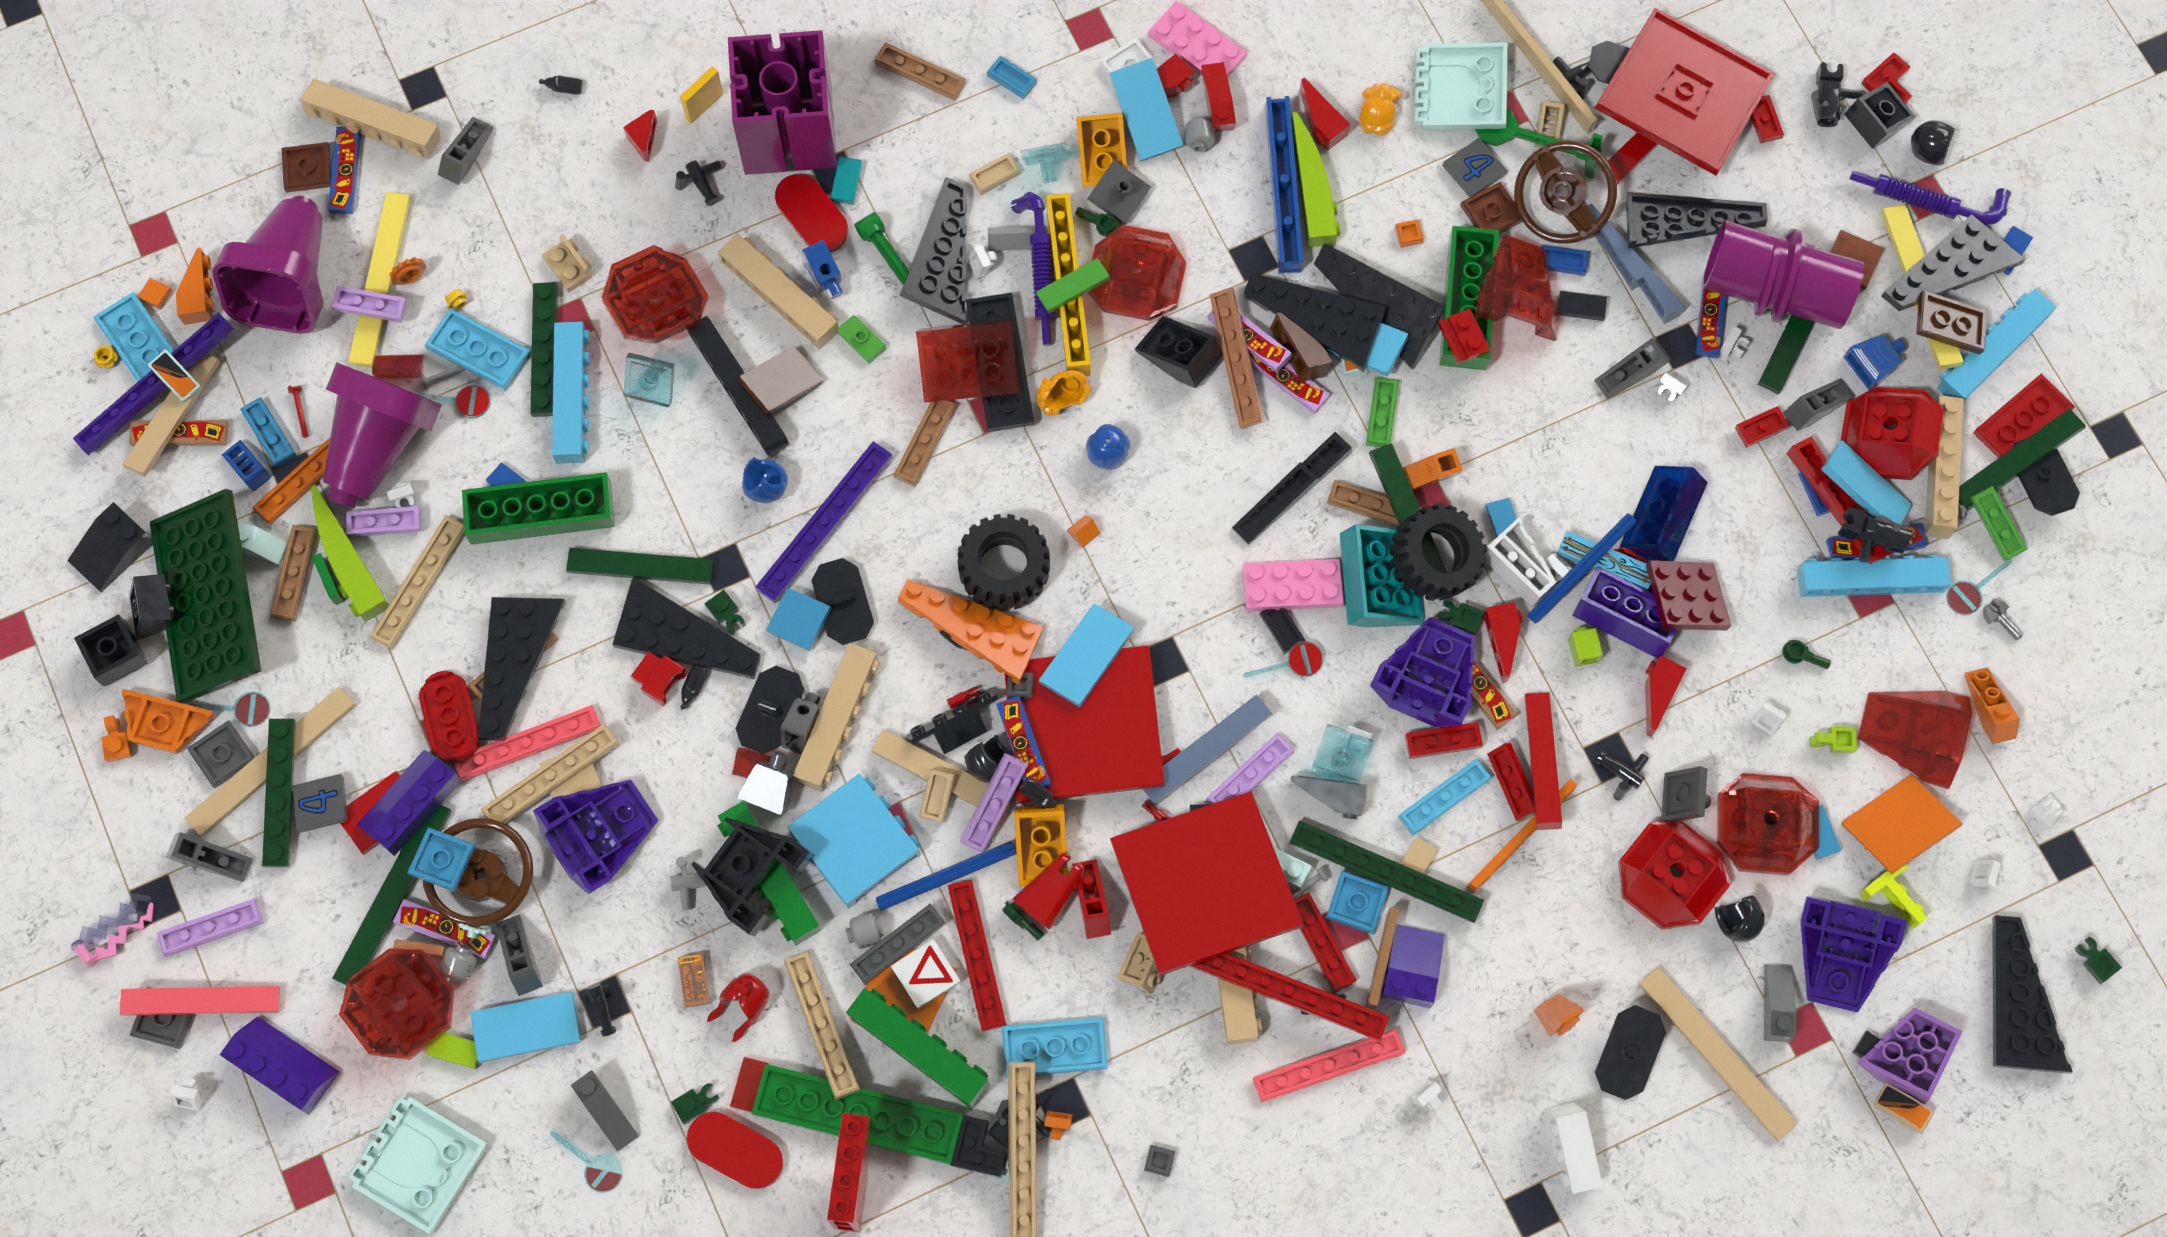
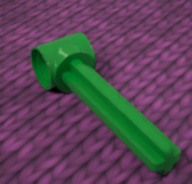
M872 212L854 223L855 229L863 241L872 242L903 285L909 270L884 236L885 227L876 212Z

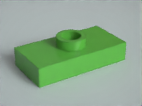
M855 315L851 316L837 329V333L868 364L886 350V345Z

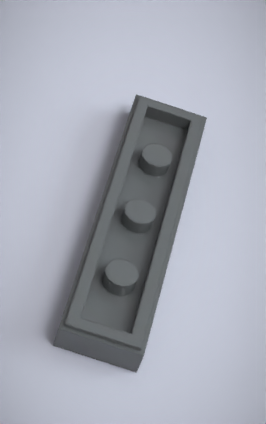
M930 903L850 963V966L864 985H867L946 925V923Z

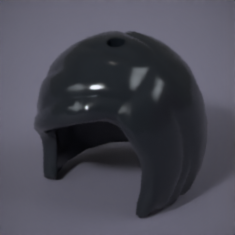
M1935 120L1919 125L1911 136L1912 153L1917 159L1925 163L1943 165L1955 128Z
M995 735L983 744L981 742L970 749L964 756L965 764L973 777L981 782L989 783L1004 753L1011 755V752L1001 744L998 735Z
M1755 896L1744 897L1740 902L1715 907L1718 926L1723 934L1731 940L1748 942L1758 937L1763 930L1765 915L1760 902Z

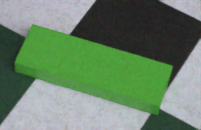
M1096 258L1038 290L1036 293L1049 314L1110 280V276L1100 260Z
M1375 377L1366 446L1382 447L1391 443L1398 380Z
M1993 486L1969 498L2004 561L2028 550Z

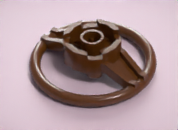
M1557 141L1539 148L1522 165L1514 187L1516 210L1524 225L1541 239L1559 244L1579 242L1598 232L1610 218L1617 199V181L1610 163L1598 150L1578 141ZM1560 150L1582 152L1595 160L1603 170L1607 180L1608 196L1603 212L1596 221L1586 203L1588 199V186L1585 178L1578 171L1564 167L1552 152ZM1535 164L1542 180L1539 191L1542 203L1548 210L1558 215H1564L1578 231L1577 233L1555 234L1537 225L1528 214L1524 203L1523 190L1526 177ZM1562 185L1564 187L1569 186L1570 190L1567 191L1568 195L1566 197L1558 195L1561 191L1559 187Z
M468 819L454 824L443 833L455 836L469 829L488 828L506 835L516 845L522 857L523 877L520 887L507 876L505 864L495 853L475 848L458 885V889L468 899L475 902L493 899L506 905L500 910L485 916L472 917L461 915L449 909L440 900L433 884L423 881L425 894L433 908L444 918L456 924L461 923L475 927L496 923L513 913L523 902L530 889L533 878V860L527 843L512 827L493 819ZM485 871V879L479 878L476 881V875L479 872Z

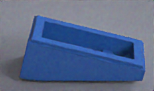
M241 440L221 454L252 491L257 490L271 478L268 471ZM242 451H244V453H243L242 455H240L237 459H235L234 461L232 460V459L235 458L238 454H240Z

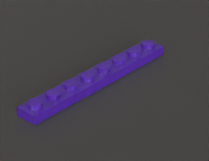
M218 312L176 348L171 355L187 371L221 340L226 338L234 328ZM151 370L74 436V441L89 456L168 386Z
M874 441L869 445L755 586L759 593L773 603L778 601L893 458L892 454Z

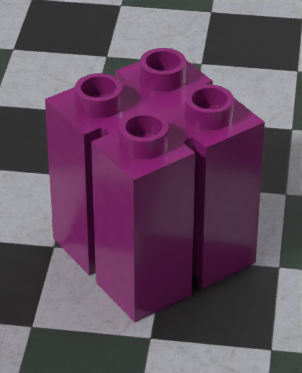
M823 30L779 33V48H774L771 34L728 37L732 123L745 175L787 172V161L790 159L793 160L795 171L837 168L832 85Z

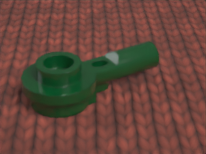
M1081 207L1077 208L1075 215L1095 224L1100 235L1111 237L1118 232L1119 222L1113 215L1102 213L1098 216Z
M1789 640L1782 648L1783 657L1786 661L1793 664H1798L1804 660L1824 669H1828L1831 664V660L1809 652V648L1799 640Z
M1008 900L1005 902L1002 911L1016 925H1019L1022 929L1025 928L1038 941L1044 933L1023 916L1022 913L1025 910L1014 901L1012 903Z

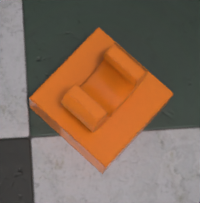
M1047 1111L1044 1126L1052 1127L1050 1139L1061 1140L1062 1130H1070L1073 1114Z

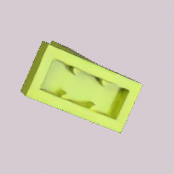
M1907 864L1893 874L1886 871L1858 894L1865 902L1880 890L1900 915L1907 920L1912 929L1927 919L1922 906L1917 902H1913L1907 895L1908 891L1904 885L1896 882L1894 879L1908 868Z

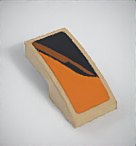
M1885 1083L1874 1102L1875 1108L1898 1119V1123L1920 1134H1923L1934 1115V1111L1888 1083Z

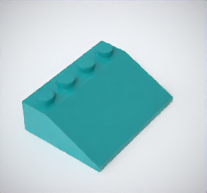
M1355 524L1340 533L1348 625L1388 627L1422 625L1424 623L1422 597L1419 598L1413 595L1414 590L1412 589L1407 591L1403 587V580H1397L1394 575L1397 573L1396 568H1391L1390 560L1393 559V555L1389 554V546L1394 544L1391 538L1397 530Z

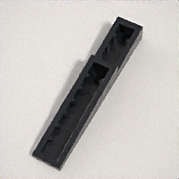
M1334 432L1303 463L1300 462L1232 529L1250 545L1352 453V447L1338 433Z

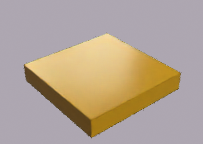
M713 66L680 96L685 118L691 124L724 94L719 72Z

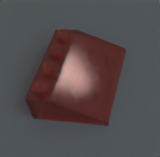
M1013 319L923 328L916 331L924 403L1019 393Z

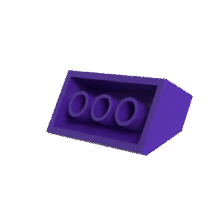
M1599 566L1595 569L1572 616L1657 659L1660 655L1663 656L1676 629L1662 628L1653 593Z
M423 750L358 822L357 826L395 856L462 780L437 757Z
M258 1016L238 1030L219 1054L308 1115L340 1073V1071Z

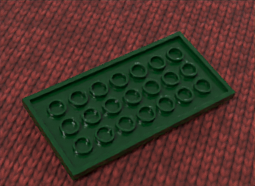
M223 489L149 521L157 575L164 574L165 582L170 583L171 597H168V603L174 607V619L170 621L166 634L177 702L185 703L261 672L233 491Z

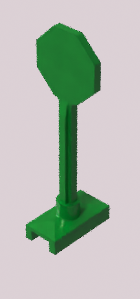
M1506 109V129H1475L1478 137L1484 143L1493 146L1508 142L1514 137L1542 146L1562 141L1519 128L1518 122L1509 109ZM1594 133L1589 143V146L1595 148L1601 154L1603 135ZM1560 150L1575 155L1578 159L1585 160V176L1595 177V160L1582 152Z

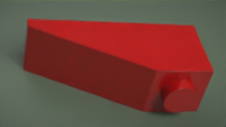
M1176 54L1157 68L1167 99L1176 97L1181 92H1187L1192 87L1194 71Z
M1224 62L1201 65L1208 116L1212 122V127L1215 129V132L1234 130L1236 125L1234 105Z
M1304 77L1301 79L1299 92L1313 138L1319 146H1324L1329 151L1349 135L1351 124Z
M1515 602L1488 607L1483 615L1502 683H1506L1510 677L1520 626L1523 622L1520 609H1516Z
M1661 655L1656 662L1651 660L1645 671L1649 675L1645 682L1646 729L1647 735L1650 737L1657 730L1687 669Z
M1097 860L1078 862L1085 868L1076 889L1086 938L1091 939L1111 935L1109 912ZM1073 863L1072 868H1074L1078 863Z

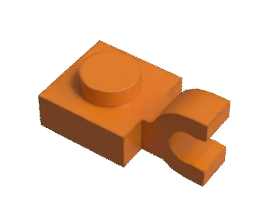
M114 715L103 717L105 728L108 732V736L101 737L105 761L113 762L132 757L131 745L127 740V732L120 731L119 719H115Z

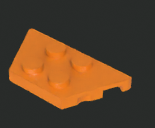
M126 689L122 690V697L125 702L124 715L127 721V740L130 743L178 754L215 716V713L211 710Z

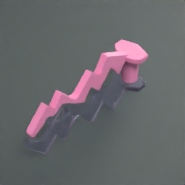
M131 893L130 905L120 903L119 917L112 918L100 915L98 929L82 926L79 939L71 944V950L78 954L86 967H93L97 964L98 960L117 956L116 944L126 943L127 930L129 928L144 930V921L152 922L153 903L149 904L146 914L138 910L137 921L128 920L129 913L137 914V901H152L150 896ZM107 926L118 927L119 936H108L107 949L95 947L96 955H92L84 946L85 943L94 945L93 937L106 939Z

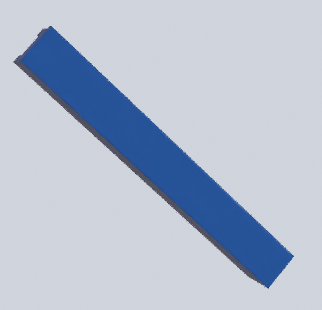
M1285 96L1284 99L1266 97L1265 116L1278 273L1302 272L1303 251L1289 96Z

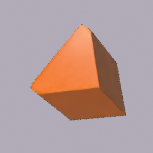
M1086 515L1067 529V532L1082 548L1101 534L1094 520Z

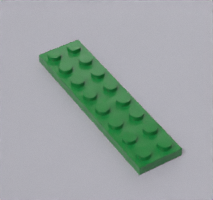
M765 1064L752 1115L839 1137L842 1113L869 1116V1145L951 1165L963 1113L860 1087L859 1092L835 1100L828 1079Z

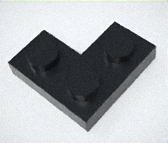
M963 1115L951 1166L1002 1178L1008 1153L1007 1151L984 1146L989 1126L988 1120Z

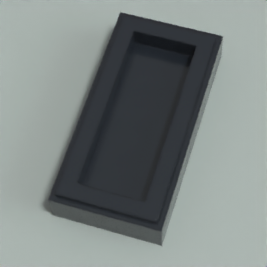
M1560 291L1557 315L1604 321L1607 297Z
M1265 609L1260 612V617L1284 655L1289 653L1295 645L1306 642L1286 609Z

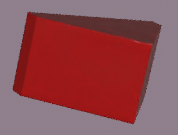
M648 110L623 127L626 138L646 162L650 161L657 126L655 110Z

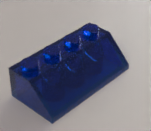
M1654 466L1633 514L1636 523L1624 535L1619 547L1628 548L1648 561H1674L1708 482L1694 467Z

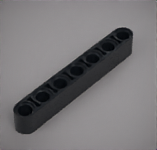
M706 315L688 325L686 329L765 453L771 456L790 445L773 415H766L738 381L739 376L745 372L709 317Z

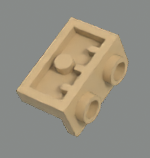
M564 234L559 236L561 242L543 253L542 257L569 293L592 278L589 271L592 267L585 256L580 257L577 251L579 249L572 239L567 240Z
M1137 932L1117 978L1121 982L1142 988L1146 993L1152 994L1159 985L1160 976L1145 935Z

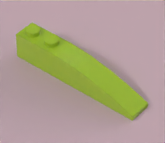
M1292 112L1293 144L1307 247L1323 246L1324 243L1335 245L1337 236H1340V223L1335 222L1337 202L1332 201L1329 181L1319 151L1299 114Z
M314 485L311 487L318 532L326 556L337 579L341 583L337 588L344 598H350L352 603L348 606L355 617L361 616L367 622L387 610L389 603L321 492Z

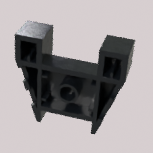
M726 817L724 821L735 828L706 868L694 861L691 865L704 881L714 899L719 903L727 918L747 934L755 937L770 917L749 901L756 889L777 861H780L794 873L801 875L815 855L790 837Z

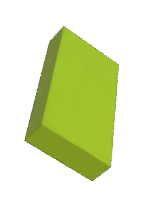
M434 1030L426 1052L427 1056L476 1070L478 1060L474 1041Z

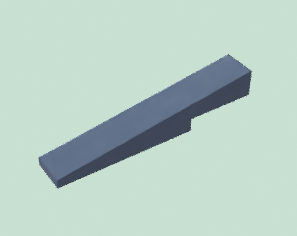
M1591 203L1588 207L1596 221L1601 213ZM1607 221L1595 233V236L1630 289L1641 288L1664 324L1679 317L1685 306L1633 248H1628V243Z
M1256 694L1163 765L1165 787L1143 789L1144 792L1157 806L1194 775L1197 776L1272 715V712Z

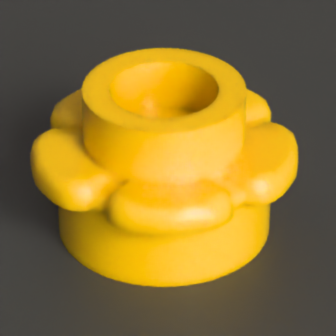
M461 289L453 290L445 298L449 309L455 308V310H459L467 304V293H463Z
M101 346L94 352V362L98 367L111 368L114 362L117 361L118 354L114 352L112 347Z

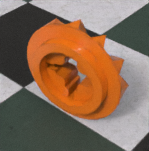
M416 257L399 262L397 266L392 268L389 274L392 283L406 285L415 282L425 272L426 264L423 259H417Z

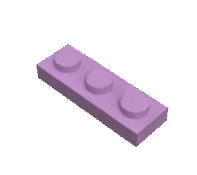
M337 285L331 308L333 311L402 323L408 301L404 297Z
M419 506L346 512V534L348 537L421 532V509Z

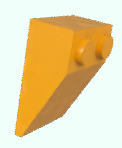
M1122 113L1076 117L1082 186H1096L1113 160L1127 169Z
M1056 804L1057 807L1041 808L1037 805L1014 807L1019 887L1030 883L1057 856L1064 852L1067 853L1064 804ZM1068 864L1061 871L1064 876L1068 875Z

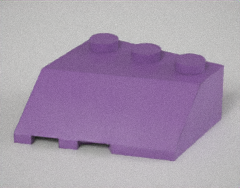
M1914 1007L1857 1063L1878 1081L1884 1084L1888 1083L1919 1102L1926 1104L1931 1098L1963 1031Z

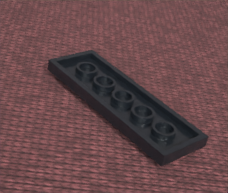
M1012 293L966 299L987 432L1035 425Z

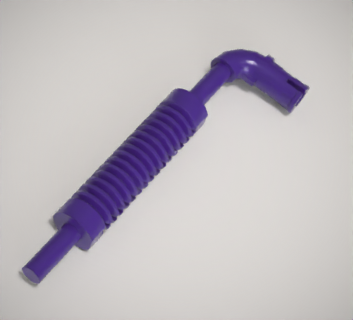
M1852 171L1849 180L1874 187V194L1884 195V197H1889V199L1893 197V200L1897 199L1901 203H1910L1911 206L1914 204V207L1918 206V208H1923V210L1927 208V211L1931 210L1932 213L1944 214L1945 217L1954 219L1957 214L1967 218L1973 215L1984 225L1996 224L2007 215L2006 208L2011 195L2009 190H2006L2005 195H2003L2005 188L1997 189L1993 205L1989 207V211L1982 213L1960 206L1961 199L1949 198L1948 195L1945 197V194L1941 195V193L1936 191L1932 193V190L1928 191L1927 188L1924 190L1923 187H1915L1914 184L1911 186V183L1907 184V182H1902V180L1898 182V179H1890L1889 176L1879 174L1876 179Z
M1027 192L1024 196L1012 200L1011 205L1014 206L1011 209L1017 214L1027 209L1034 211L1035 234L1030 236V246L1032 247L1031 264H1033L1032 277H1034L1035 320L1041 321L1043 346L1052 345L1050 320L1056 318V310L1048 314L1036 292L1053 283V269L1051 268L1053 266L1051 264L1052 251H1050L1051 236L1044 233L1043 211L1045 210V205L1042 198L1035 193Z

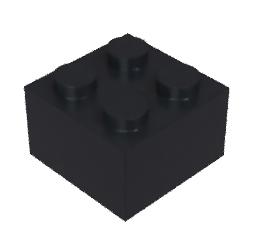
M119 614L74 637L94 679L103 687L148 664L129 624Z

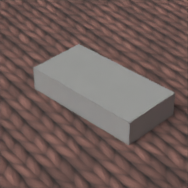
M1034 226L988 228V250H1031L1030 236L1035 234Z

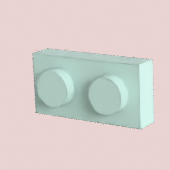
M1273 847L1287 883L1301 890L1313 869L1312 866Z

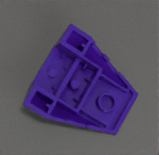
M1429 617L1410 635L1409 639L1402 646L1400 645L1387 660L1380 664L1370 687L1389 708L1433 727L1462 726L1472 701L1471 687L1473 682L1472 668L1474 663L1475 636Z
M632 780L613 783L592 790H583L566 796H557L533 810L543 839L569 878L588 894L605 885L614 877L659 821Z
M1806 896L1800 926L1807 1000L1858 1013L1875 987L1874 984L1881 973L1888 967L1887 964L1900 948L1907 920L1843 902Z

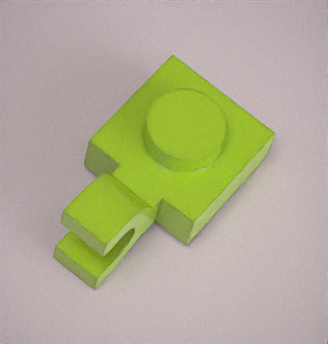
M1831 726L1828 728V733L1815 732L1814 736L1809 737L1810 747L1829 745L1830 753H1855L1857 751L1855 727Z

